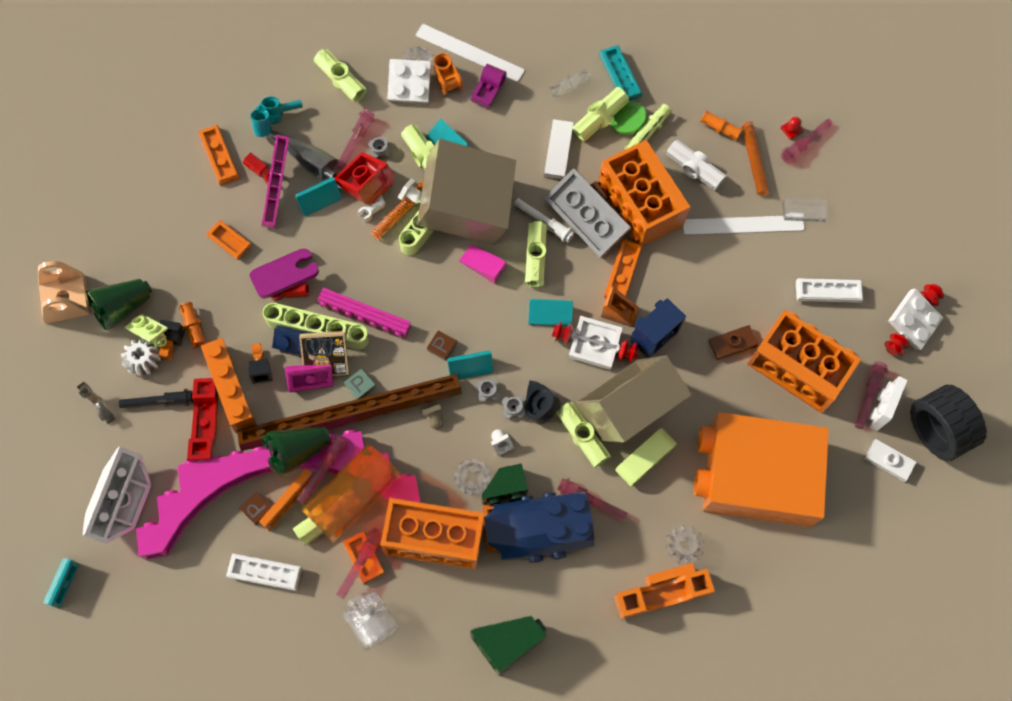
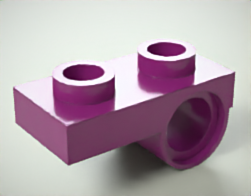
M487 63L482 71L480 82L471 96V102L490 109L507 78V72Z

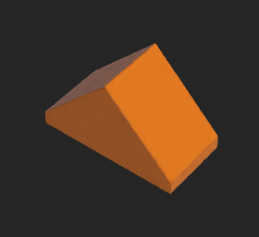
M610 287L601 318L632 327L639 307L615 287Z

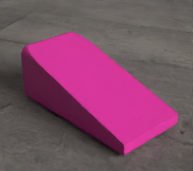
M472 244L459 260V262L494 284L507 265V262Z
M295 365L285 367L286 386L289 393L333 386L332 365Z

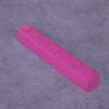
M276 135L261 227L275 228L289 137Z
M323 288L318 297L321 307H328L336 313H343L348 318H356L359 322H366L374 328H381L386 333H394L399 338H406L410 331V321L329 289Z

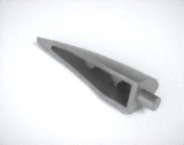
M272 131L268 135L274 142L276 135L289 137L287 152L307 172L319 180L323 181L326 177L335 178L337 176L333 169L338 159L307 142L276 131Z

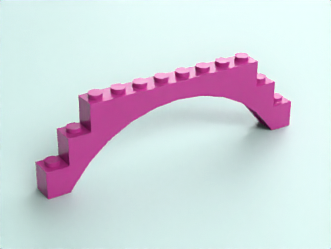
M348 430L343 435L338 436L329 434L331 444L297 468L328 471L354 479L376 491L388 502L389 498L421 503L416 475L402 474L397 476L398 479H393L389 454L374 452L370 454V457H366L361 431ZM257 447L252 452L235 451L230 453V456L221 457L220 455H213L211 460L185 461L184 464L177 465L180 492L172 490L164 492L162 496H157L160 524L158 522H148L143 524V527L136 528L139 557L148 560L169 556L184 529L206 505L226 490L248 479L275 472L271 470L268 463V458L271 457L269 450H266L264 447Z

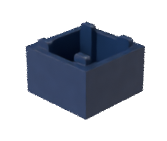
M668 298L664 301L659 300L655 304L656 308L647 317H640L636 321L635 330L632 332L631 342L633 344L637 342L636 347H639L640 351L647 358H651L680 331L686 315Z

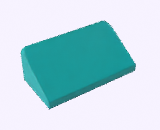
M442 119L434 125L426 136L434 146L439 139L469 147V144Z
M334 177L295 195L304 216H308L342 199Z
M530 299L528 325L555 326V324L559 325L560 321H562L563 326L572 324L573 301Z
M490 350L447 359L449 375L456 374L458 380L490 374L494 371Z
M63 558L43 601L44 604L58 609L61 607L79 567V563Z

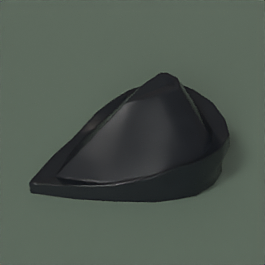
M530 380L526 395V415L534 423L542 425L552 420L561 407L560 398L553 390Z

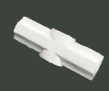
M678 139L670 145L666 152L668 157L682 166L684 173L692 179L698 178L714 191L721 186L726 178L724 173L710 164L708 157L704 153L692 151Z

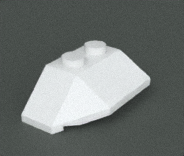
M120 446L116 449L102 471L85 513L82 536L106 544L135 529L151 488V482L141 454Z

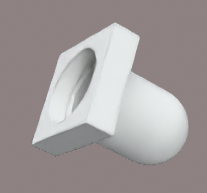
M412 178L404 185L398 198L402 200L406 196L411 201L420 203L422 192L413 186L415 180Z
M500 429L493 431L491 436L493 441L491 443L498 456L514 448L508 434L505 435Z

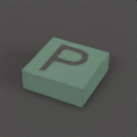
M362 369L344 382L345 386L357 399L363 398L376 387Z

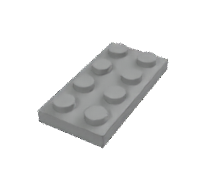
M574 168L544 198L600 258H603L632 229Z

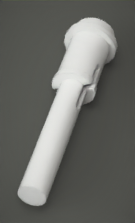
M519 198L514 202L516 207L537 221L547 224V230L561 238L562 242L569 243L573 238L575 232L572 231L571 227H565L554 218L552 220Z

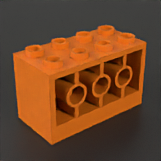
M647 140L602 161L598 183L608 195L610 205L616 208L619 215L632 228L630 236L634 242L644 246L684 225L691 207Z
M784 309L747 365L822 414L834 402L861 361V358L854 351L839 345L834 338L819 332L814 325L805 323L799 319L798 315Z
M389 498L380 546L384 555L476 570L484 527V513Z

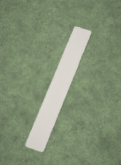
M422 24L416 33L417 37L485 67L488 63L507 72L508 78L519 81L524 72V69L425 24Z
M802 215L686 219L683 228L686 235L804 230Z

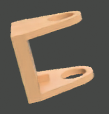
M49 261L38 266L42 316L46 324L90 315L89 304L85 296L87 291L85 275L81 271L59 261ZM50 267H58V268H60L59 270H55V271H46V270H45L46 268H50ZM63 294H69V299L60 297Z

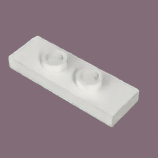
M797 278V301L861 303L863 301L862 281Z
M232 553L226 577L297 591L302 567Z

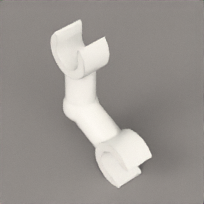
M381 195L375 201V204L359 209V216L363 213H368L364 218L365 223L370 222L373 214L385 207L386 203L383 196Z

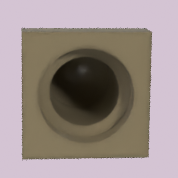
M440 404L421 410L422 414L427 416L429 425L433 429H439L442 426V418L439 413L441 409Z

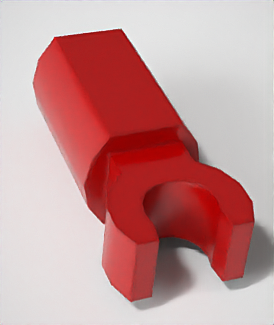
M249 153L244 158L243 164L259 177L262 176L264 182L268 185V177L270 175L268 165L253 153Z
M308 282L301 283L272 296L271 299L279 301L283 297H308L309 284Z

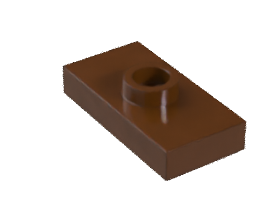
M750 325L710 338L708 341L717 360L757 347L758 345Z

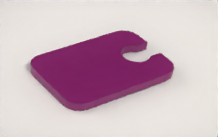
M305 248L299 249L250 272V279L258 296L263 299L270 298L315 278L319 274L316 262L309 264L303 269L297 268L299 263L313 259L310 251Z

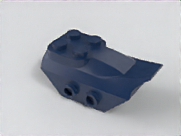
M585 491L563 495L546 493L542 495L543 498L533 499V496L521 497L520 501L493 505L494 509L484 517L488 545L494 547L501 554V560H529L530 563L544 561V557L551 556L554 560L567 557L566 554L593 547L594 529L590 505Z

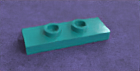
M619 45L601 50L599 53L600 58L615 88H621L628 95L629 101L641 98L643 93Z

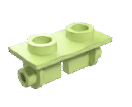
M143 314L135 317L125 326V329L149 342H153L157 347L165 346L167 343L164 332L168 328Z

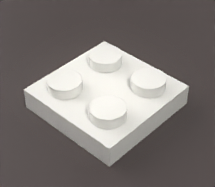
M390 59L387 100L429 104L431 61Z
M899 376L893 382L890 381L885 389H881L877 400L880 402L877 408H873L869 419L872 420L869 428L878 431L892 419L907 383L906 379Z

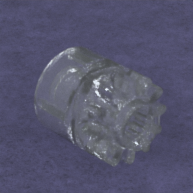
M376 591L368 595L363 592L355 596L347 603L348 609L342 614L365 651L386 640L400 627Z

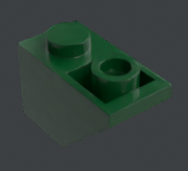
M522 463L498 469L482 493V504L488 503V506L500 504L501 500L509 498L510 501H517L524 497L523 495H527L528 488Z

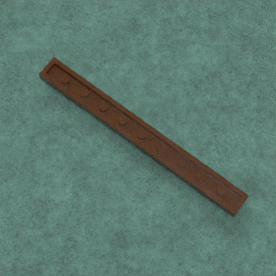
M453 374L237 430L239 447L241 451L264 446L261 437L270 431L325 427L329 429L385 415L390 412L408 409L413 406L431 403L436 400L450 398L462 394L461 386L457 375Z

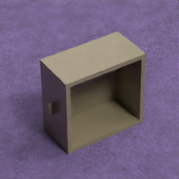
M439 139L427 156L417 226L494 245L508 230L516 160Z
M665 355L636 360L579 399L574 405L586 422L593 426L594 433L600 441L626 442L692 394L668 356Z

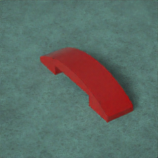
M213 378L194 379L191 439L188 440L187 461H206L212 459L217 430L218 391Z

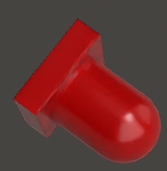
M792 117L780 128L790 140L804 131L799 117Z

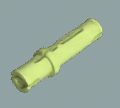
M661 104L658 110L647 118V123L624 149L626 150L644 140L648 141L652 134L662 127L663 121L672 113L670 107L666 104Z

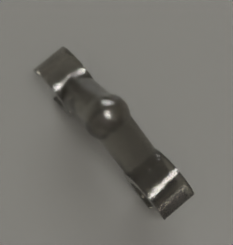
M82 382L77 386L80 390L79 394L91 401L96 407L102 422L105 420L109 424L115 420L114 415L107 409L103 399L95 394L86 382Z

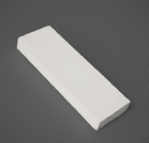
M553 119L544 177L563 179L565 177L573 122Z

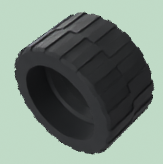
M948 384L914 401L911 405L910 415L914 430L923 445L941 460L952 461L983 444L984 440H986L987 427L980 409L974 400L959 387Z

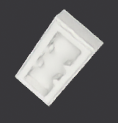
M877 439L873 441L864 460L903 482L907 481L916 464V461Z

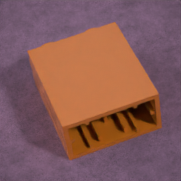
M719 412L710 426L701 425L698 436V452L708 453L706 470L697 469L693 489L694 496L704 497L703 512L806 527L814 526L824 518L829 428Z

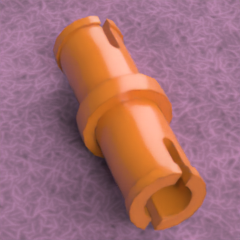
M707 110L700 120L701 123L715 129L716 133L719 134L721 132L735 141L742 131L741 128L727 122L726 118L723 117L721 119Z
M192 302L182 303V305H179V309L184 320L183 327L188 332L192 347H199L206 343L200 328L201 321L197 319Z

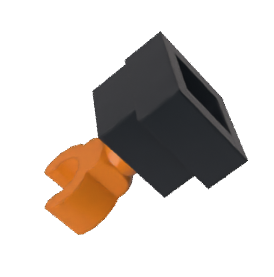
M160 320V324L168 329L164 332L167 343L160 348L159 356H162V359L171 360L173 344L181 345L185 329L179 322Z
M261 343L252 344L254 361H248V374L252 383L273 381L270 363L267 358L264 359Z

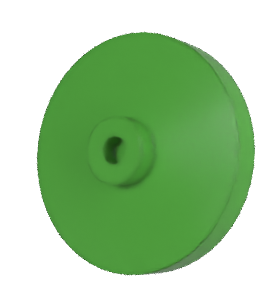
M629 101L614 115V120L610 123L611 127L615 132L622 135L634 134L645 125L647 119L646 111L640 103Z

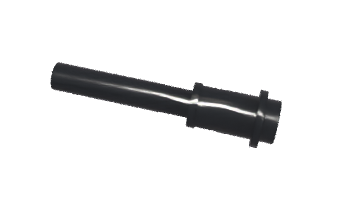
M184 389V391L164 392V395L120 399L119 407L129 408L164 404L165 407L184 404L189 406L194 403L192 399L193 391Z

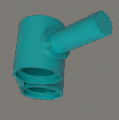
M273 96L262 99L261 103L250 114L254 135L266 137L271 134V125L277 124L282 120L283 112L303 108L301 99L283 104L280 103L278 98Z

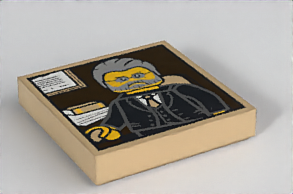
M345 331L300 334L302 365H332L333 376L349 375Z

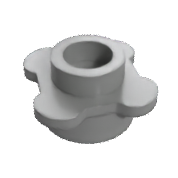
M377 137L369 141L368 146L372 150L371 156L378 158L379 156H389L391 154L387 138Z
M495 379L480 380L476 383V388L479 390V401L484 402L487 399L497 400L499 398V392H497L498 382Z
M521 396L505 397L502 400L505 408L503 416L507 419L513 416L522 418L525 415L523 410L524 399Z

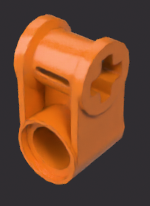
M445 53L437 54L433 60V69L443 95L456 88L462 89L463 82L461 76L456 70L451 57Z

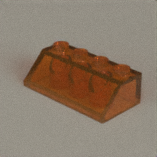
M367 444L301 510L334 543L401 475L380 452Z

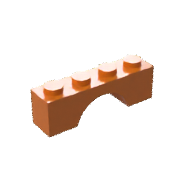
M223 338L201 345L229 424L236 433L237 430L256 425L250 405L238 380L230 352Z
M707 568L660 584L637 587L616 593L614 600L620 620L710 596L715 590Z

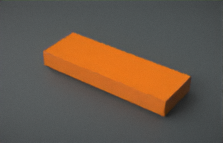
M218 124L198 131L219 185L221 186L240 179Z
M622 239L604 298H607L610 287H615L627 297L643 245Z
M305 469L262 517L259 523L265 529L271 530L315 480L313 474L308 469Z

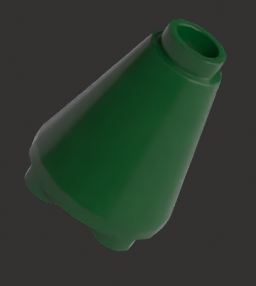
M325 427L270 431L261 437L264 448L269 450L271 456L268 458L269 466L272 471L276 470L278 476L290 474L326 449L327 445L331 444L329 433Z

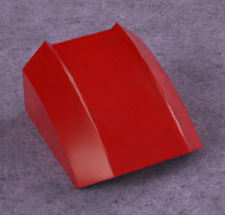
M361 152L334 179L341 188L365 204H375V201L389 187H392L394 174L387 163Z

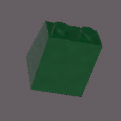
M532 616L474 628L470 631V637L499 676L542 643L546 638L545 631L547 629L539 618L535 620Z

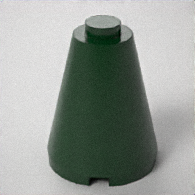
M135 279L89 289L85 292V296L89 306H92L95 311L93 314L97 321L107 331L150 298L149 293H152V289L147 281L143 282L141 279Z

